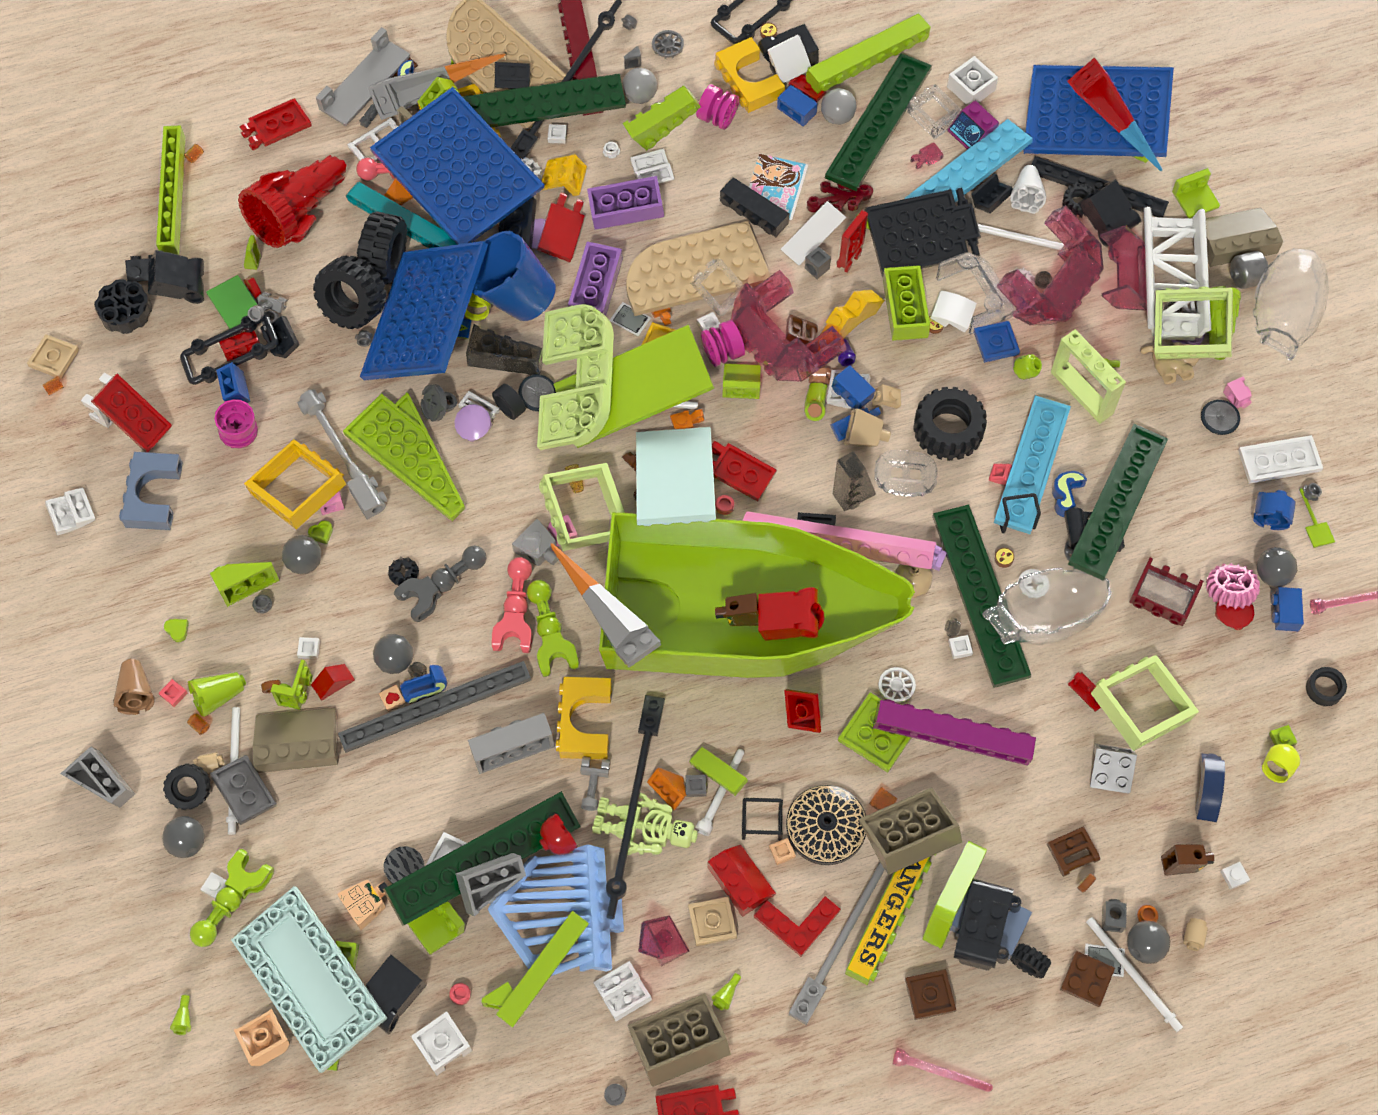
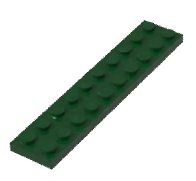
M902 53L899 55L825 173V179L857 192L932 70V65Z
M620 74L463 97L491 128L626 108Z
M1133 424L1068 562L1069 566L1104 581L1168 438Z
M970 505L933 513L932 518L946 552L947 560L993 688L1031 678L1030 669Z
M562 791L384 888L383 890L402 926L460 895L461 892L456 873L511 853L520 855L521 859H524L542 849L543 847L539 842L542 839L540 834L541 826L552 815L557 813L563 821V825L570 833L580 828L581 826Z

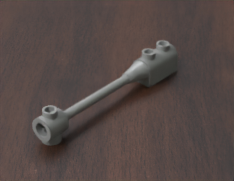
M313 389L308 390L300 396V401L297 404L303 415L308 413L310 416L316 415L347 466V471L352 479L347 482L349 491L368 520L385 509L387 498L383 491L378 493L376 490L379 486L375 478H369L368 475L364 474L353 463L322 412L326 402L323 393H317Z

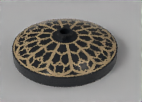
M831 785L815 786L802 792L791 804L786 819L787 836L794 850L804 859L819 865L840 864L852 858L862 847L866 834L859 819L865 817L866 813L858 799L845 789ZM827 820L828 822H831V823H830V824H825L824 821Z

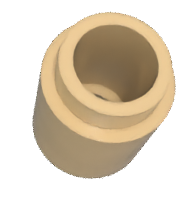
M218 752L198 756L197 759H193V764L202 767L205 772L210 774L224 766V759L222 755L219 756Z
M1191 918L1190 922L1187 923L1183 941L1187 945V949L1199 951V949L1204 948L1208 931L1206 927L1207 922L1204 920Z

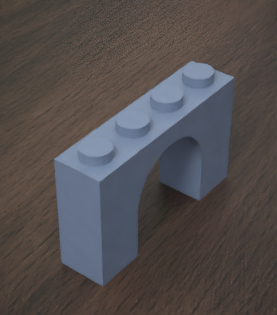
M134 452L133 459H130L129 462L130 475L126 478L127 491L123 494L124 506L119 514L120 521H122L125 528L171 530L174 513L170 505L147 504L139 499V495L143 486L151 480H180L183 462L179 454Z
M971 885L950 928V931L956 933L957 937L959 936ZM1023 907L1017 913H1013L1010 910L1008 912L1000 945L1008 949V960L1012 956L1032 914L1031 911Z

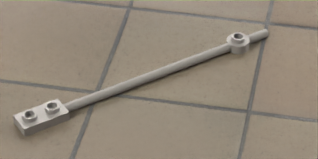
M881 863L878 864L815 980L808 977L788 1013L789 1016L805 1025L808 1024L827 989L826 986L822 985L825 977L885 870Z

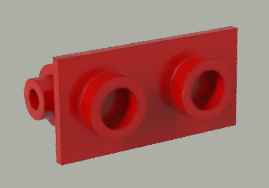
M1078 672L1068 685L1096 712L1101 708L1091 694L1096 685L1083 672Z

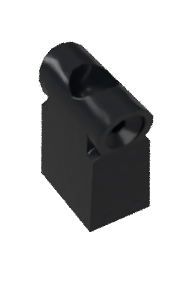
M805 24L780 33L776 37L763 38L758 42V47L763 57L770 63L769 67L773 75H776V70L771 64L767 50L796 35H799L811 66L819 63V48Z
M1116 179L1103 184L1078 202L1095 230H1098L1099 240L1105 247L1111 245L1121 237L1124 231H1130L1142 220L1139 214L1132 210L1130 202Z
M155 250L148 263V294L176 299L184 298L186 301L194 304L202 303L204 301V285L202 281L204 260L201 258L188 259L185 256Z
M393 955L386 959L365 986L387 1017L379 1027L388 1035L394 1030L399 1017L427 986L421 978Z

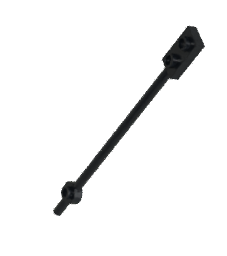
M615 0L609 11L599 14L597 29L562 82L571 81L603 31L613 28L615 23L614 14L622 4L621 0ZM544 120L535 121L529 131L523 129L511 146V150L520 159L527 157L538 141L535 133Z
M645 695L638 733L644 735L615 877L611 878L606 884V893L610 898L606 916L608 919L615 918L618 900L622 899L627 892V885L623 880V874L651 736L658 737L665 703V698ZM614 885H619L620 888H619V889H614L613 886H614Z

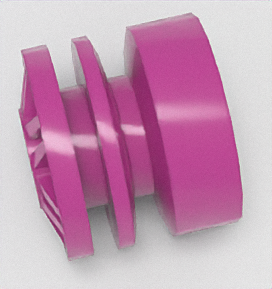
M710 84L700 98L699 104L701 107L697 110L696 117L707 123L712 121L714 126H719V128L725 130L729 127L737 112L739 96L731 95L728 91L723 94V89Z
M732 320L719 324L718 331L714 327L709 328V331H701L703 349L714 367L721 365V362L723 364L726 363L727 355L732 360L745 355L742 337Z
M233 399L225 401L218 407L214 420L220 440L231 448L240 449L250 445L257 437L258 432L254 412L250 405L242 400Z

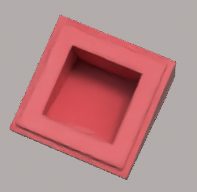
M993 464L989 481L1006 486L1012 465Z

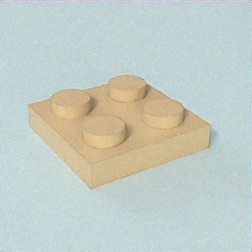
M45 334L28 360L27 365L30 368L61 379L79 349L75 345Z
M729 897L688 905L696 947L737 939Z

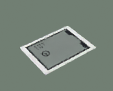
M622 302L609 321L639 336L652 317L646 314L634 316L631 306Z
M1085 944V955L1114 967L1115 970L1112 976L1124 977V968L1106 946ZM1118 948L1125 956V949Z

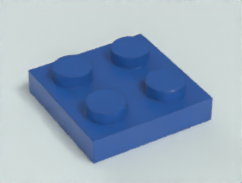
M1009 321L974 328L973 333L984 363L1020 354Z

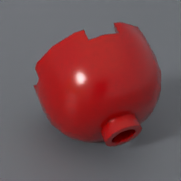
M557 813L543 823L540 830L542 839L539 842L545 851L550 850L556 855H566L577 848L576 842L563 825V821Z

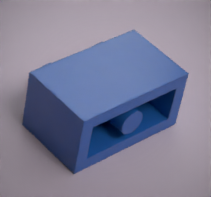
M792 85L777 98V109L803 127L817 114L818 103Z
M231 362L216 370L224 401L234 399L242 400L246 403L251 402L245 374L239 367Z
M850 365L834 377L831 386L834 392L842 396L846 400L847 405L854 409H861L870 402L876 391Z
M1278 587L1271 596V604L1274 605L1272 623H1275V630L1299 632L1304 625L1302 588Z

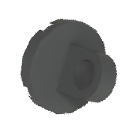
M429 384L422 391L424 396L421 399V409L424 416L432 422L442 420L446 412L452 411L457 406L456 397L450 392H444L437 384Z

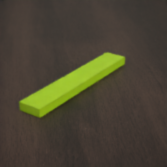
M574 911L569 914L496 1013L499 1018L512 1028L515 1026L590 923Z

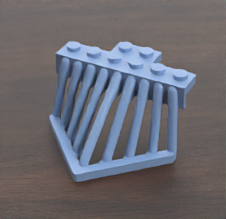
M586 844L575 848L573 853L566 855L530 857L523 865L526 876L509 890L496 897L495 901L488 907L489 913L524 964L530 969L540 955H533L528 946L549 943L555 933L522 938L517 930L561 926L567 917L514 922L510 921L506 914L553 911L571 913L574 911L590 923L579 937L578 943L574 944L567 954L579 953V957L560 964L551 976L578 966L581 972L590 969L606 972L612 970L610 932H623L624 925L622 899L618 900L615 918L608 919L606 917L610 898L606 893L604 848ZM568 861L573 863L570 866L535 869L536 866ZM572 874L574 876L572 878L525 881L527 877L535 878ZM562 886L575 888V890L515 893L518 889ZM571 899L576 901L568 903L505 905L507 902Z

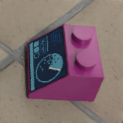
M975 100L962 109L948 128V132L968 150L999 126V122Z

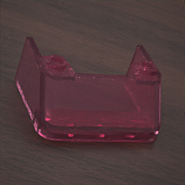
M1126 225L1100 234V238L1109 245V258L1117 264V288L1103 292L1102 297L1116 309L1147 310L1145 242Z

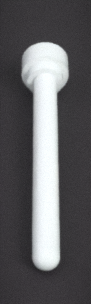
M743 749L737 750L730 764V767L737 770L743 758ZM722 786L719 787L705 818L698 821L695 830L704 836L710 835L713 829L712 820L727 791Z

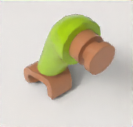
M817 366L810 369L808 381L810 385L805 399L804 412L811 421H819L825 415L827 385H830L831 370L825 368V366Z

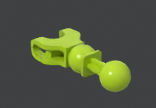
M535 580L527 588V597L532 603L537 605L539 616L536 617L537 632L542 637L543 644L538 650L537 660L543 677L549 676L551 674L550 663L558 657L566 659L571 669L579 668V662L575 646L562 637L561 624L556 618L555 612H551L548 600L552 593L551 587L543 580Z
M239 849L228 862L227 871L229 878L225 882L226 887L219 890L215 901L211 902L214 908L206 920L198 921L191 927V941L199 947L211 945L217 936L216 926L224 915L231 918V912L239 908L241 899L245 900L249 894L265 889L274 875V868L265 864L256 872H246L244 869L249 861V855L244 849Z

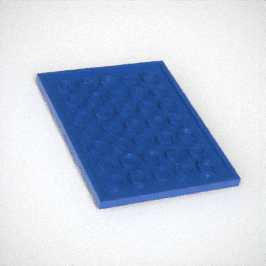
M1033 65L1025 132L1032 137V143L1023 149L1024 154L1145 157L1085 102L1067 82L1084 66ZM1102 66L1109 74L1155 157H1167L1174 67Z
M453 87L370 147V151L457 245L472 243L544 189V184Z
M479 241L403 252L360 378L363 380L445 373L488 247L486 242Z

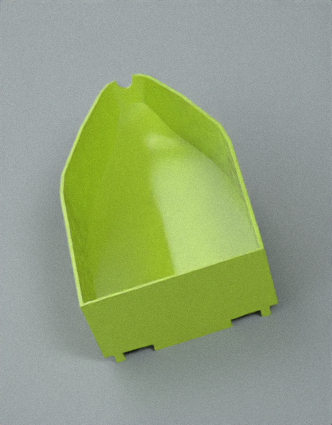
M612 512L605 589L648 626L652 633L660 640L661 646L628 668L616 654L601 628L599 651L606 669L742 678L784 677L822 664L899 624L910 616L914 610L910 602L915 591L913 585L904 577L854 551L798 528L768 522L723 519L711 520L709 522L693 521L690 523L679 522L669 525L652 524L644 526L637 525V514ZM814 587L818 589V603L824 611L825 620L818 631L817 638L797 637L765 641L758 631V626H730L727 618L716 619L715 607L725 606V599L727 597L756 593L758 597V594L798 592L804 588Z

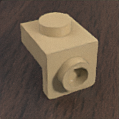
M884 384L875 389L876 391L872 399L873 408L886 405L898 409L901 406L900 389Z

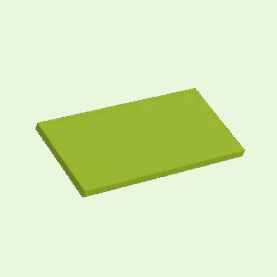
M689 325L613 357L609 418L600 433L584 445L715 389ZM576 374L554 383L556 392L576 389Z

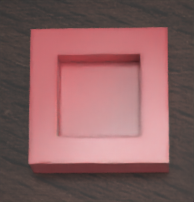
M171 679L158 694L175 707L188 692Z

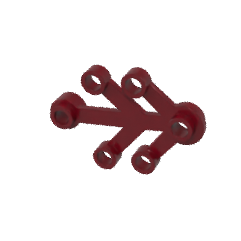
M823 181L820 183V191L833 194V196L820 199L816 196L810 197L807 200V210L814 213L827 201L829 203L838 201V203L832 205L840 212L847 202L848 210L856 211L862 200L866 201L872 197L873 188L863 184L858 188L857 192L854 190L847 192L831 187L830 182ZM837 184V187L840 189L851 190L847 187Z

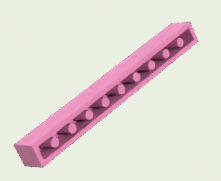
M747 511L743 518V521L768 522L798 528L871 560L925 569L932 568L936 542Z

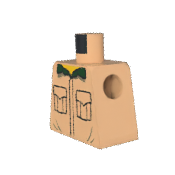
M365 880L337 894L360 930L364 929L385 909L381 898L386 895L383 889L388 886L384 881L373 888L369 880Z

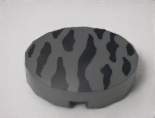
M408 846L397 847L386 856L383 864L384 873L392 884L425 866L421 854L416 849Z

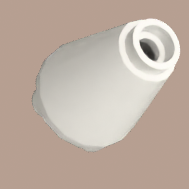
M1027 165L1022 169L1014 185L1010 200L1014 209L1032 214L1037 213L1045 204L1046 192L1036 167Z

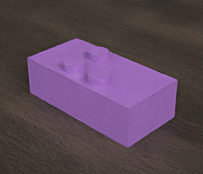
M657 176L587 189L595 230L664 217Z
M586 242L568 307L581 304L590 305L605 316L607 315L623 260L622 249Z

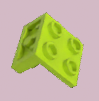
M1208 168L1176 179L1172 193L1189 219L1193 218L1199 209H1204L1205 213L1220 207L1218 200L1207 184L1211 175Z
M724 364L722 398L759 399L761 366Z
M301 659L292 688L283 683L272 685L271 693L278 706L301 710L302 704L306 703V690L313 680V675L306 661Z
M448 901L407 924L430 955L464 933L465 923Z

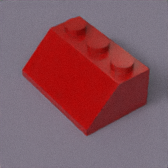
M741 844L723 850L707 862L708 870L742 917L776 895V892Z

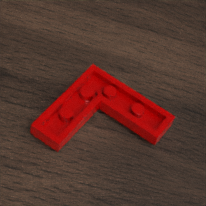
M825 896L801 925L798 926L767 900L755 913L754 918L802 957L839 914L841 909Z

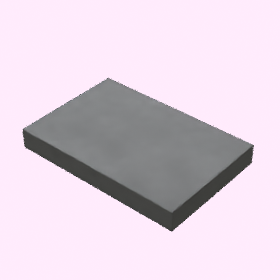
M247 755L210 773L211 778L240 825L277 805Z

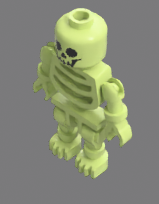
M640 793L639 798H642L644 801L638 802L629 844L630 849H628L627 855L639 852L641 855H644V853L658 855L662 852V847L666 846L668 839L671 845L682 848H689L692 842L696 843L698 831L694 830L695 826L692 822L675 820L672 824L671 806L660 804L656 799L650 800L645 794ZM601 797L597 809L598 815L595 816L592 832L601 835L602 831H605V834L612 833L622 839L629 805L618 807L617 804L609 805V799ZM648 807L650 812L646 815L644 822L639 821L641 808ZM607 813H610V816H615L616 814L623 822L613 825L612 822L604 823L603 816L606 817ZM637 828L642 829L644 842H640V844L633 843ZM647 830L651 832V838L647 836ZM655 832L659 834V838L655 837Z

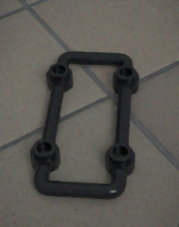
M734 0L728 6L721 5L717 10V15L711 19L710 23L727 40L737 44L751 37L754 38L755 31L779 11H787L790 8V2L793 0H777V5L754 24L744 25L738 37L733 36L718 22L720 20H728L731 17V11L745 0Z
M264 314V317L259 321H252L248 316H244L241 319V324L205 341L194 339L191 347L182 351L180 360L190 384L196 385L204 381L212 383L217 379V369L231 362L238 366L253 358L257 360L264 359L268 351L278 346L279 340L268 315ZM264 322L271 339L270 343L266 345L255 343L251 348V352L216 368L206 366L201 370V375L194 377L187 358L194 353L196 355H203L207 351V347L244 330L252 332L257 328V324Z

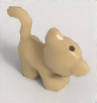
M1175 342V343L1173 344V346L1192 345V344H1182V343H1180V342ZM1154 345L1141 348L1140 352L1142 354L1153 353L1152 359L1155 368L1162 377L1164 384L1174 383L1176 375L1181 376L1183 381L1191 380L1194 378L1193 367L1199 359H1202H1156Z

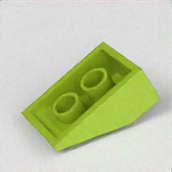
M271 562L227 564L219 566L210 572L227 607L280 581Z

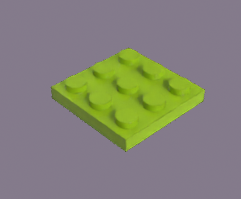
M870 692L839 736L838 741L888 773L911 740V737L873 728L877 705L882 699Z

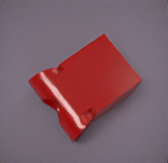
M808 587L798 592L758 594V631L764 640L797 638L800 636L817 638L818 620L815 618V614L818 608V589Z

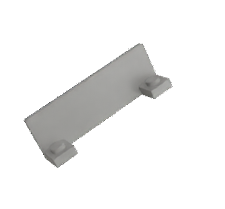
M382 27L371 38L373 50L333 92L331 88L326 86L315 97L319 110L344 126H347L372 99L367 87L391 78L398 71L400 65L410 58V53L389 41L387 30Z

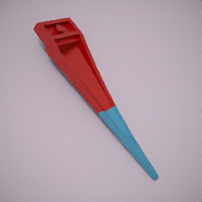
M1094 57L1067 82L1085 102L1157 169L1163 172L1162 167L1109 74Z

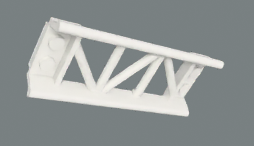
M1144 208L1148 329H1151L1152 336H1155L1156 290H1166V288L1179 290L1182 287L1198 289L1204 286L1209 287L1204 209H1199L1193 219L1152 217L1151 208ZM1153 236L1171 237L1156 248H1153ZM1183 238H1194L1195 255L1160 254ZM1163 261L1193 262L1195 264L1196 280ZM1154 265L1187 284L1155 283ZM1210 300L1197 301V314L1174 313L1191 301H1178L1165 309L1162 320V339L1195 341V338H1202L1205 332L1211 330Z

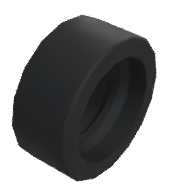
M502 384L492 393L495 403L508 418L515 420L526 411L523 400L508 384Z
M1321 667L1315 670L1306 683L1308 696L1313 702L1321 706L1337 704L1347 690V682L1343 674L1331 667ZM1319 677H1327L1333 680L1338 688L1336 695L1331 697L1322 695L1315 686L1316 680Z

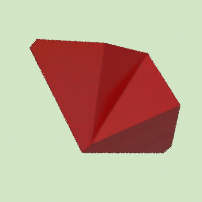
M785 689L788 728L816 733L822 732L818 694Z

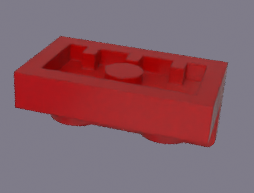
M245 331L219 342L227 362L251 352L252 346L255 343H260L255 331Z

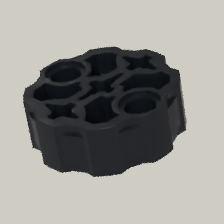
M118 279L99 290V296L94 302V307L99 319H101L107 330L128 334L137 328L143 327L148 322L149 313L152 312V305L142 285L138 282Z

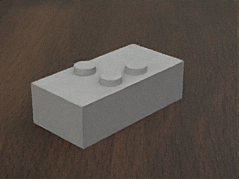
M545 713L522 721L515 720L508 726L493 728L489 733L468 740L479 774L555 747Z

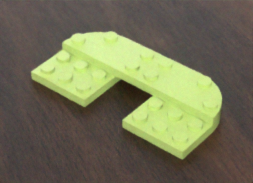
M581 304L545 312L542 362L548 365L577 359L576 389L540 396L537 448L540 450L570 444L576 447L584 445L600 433L609 418L614 333L609 319L590 305Z

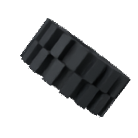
M1079 183L1078 186L1073 184V186L1070 185L1068 187V190L1066 189L1062 207H1064L1065 212L1068 211V215L1073 213V217L1076 218L1079 215V218H1082L1084 214L1086 217L1080 205L1074 202L1073 198L1080 197L1084 199L1092 193L1093 189L1091 187L1087 189L1088 185L1085 184L1083 187L1082 183Z
M1023 943L1017 945L1010 958L1012 964L1016 965L1018 969H1022L1024 973L1027 972L1028 975H1033L1035 978L1039 977L1040 979L1044 978L1052 963L1041 951H1037L1036 948H1031L1030 945Z

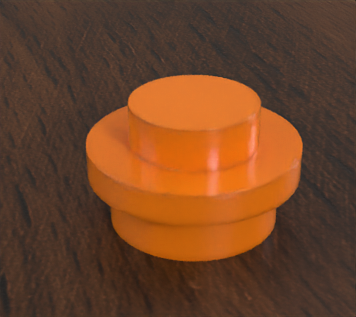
M1144 905L1138 910L1137 918L1139 922H1157L1158 912L1153 906Z

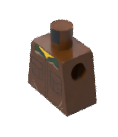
M751 593L727 597L725 599V606L715 607L716 619L727 618L730 626H758L757 594Z
M1177 844L1161 855L1165 876L1196 873L1207 864H1213L1215 860L1213 852H1205L1202 844Z

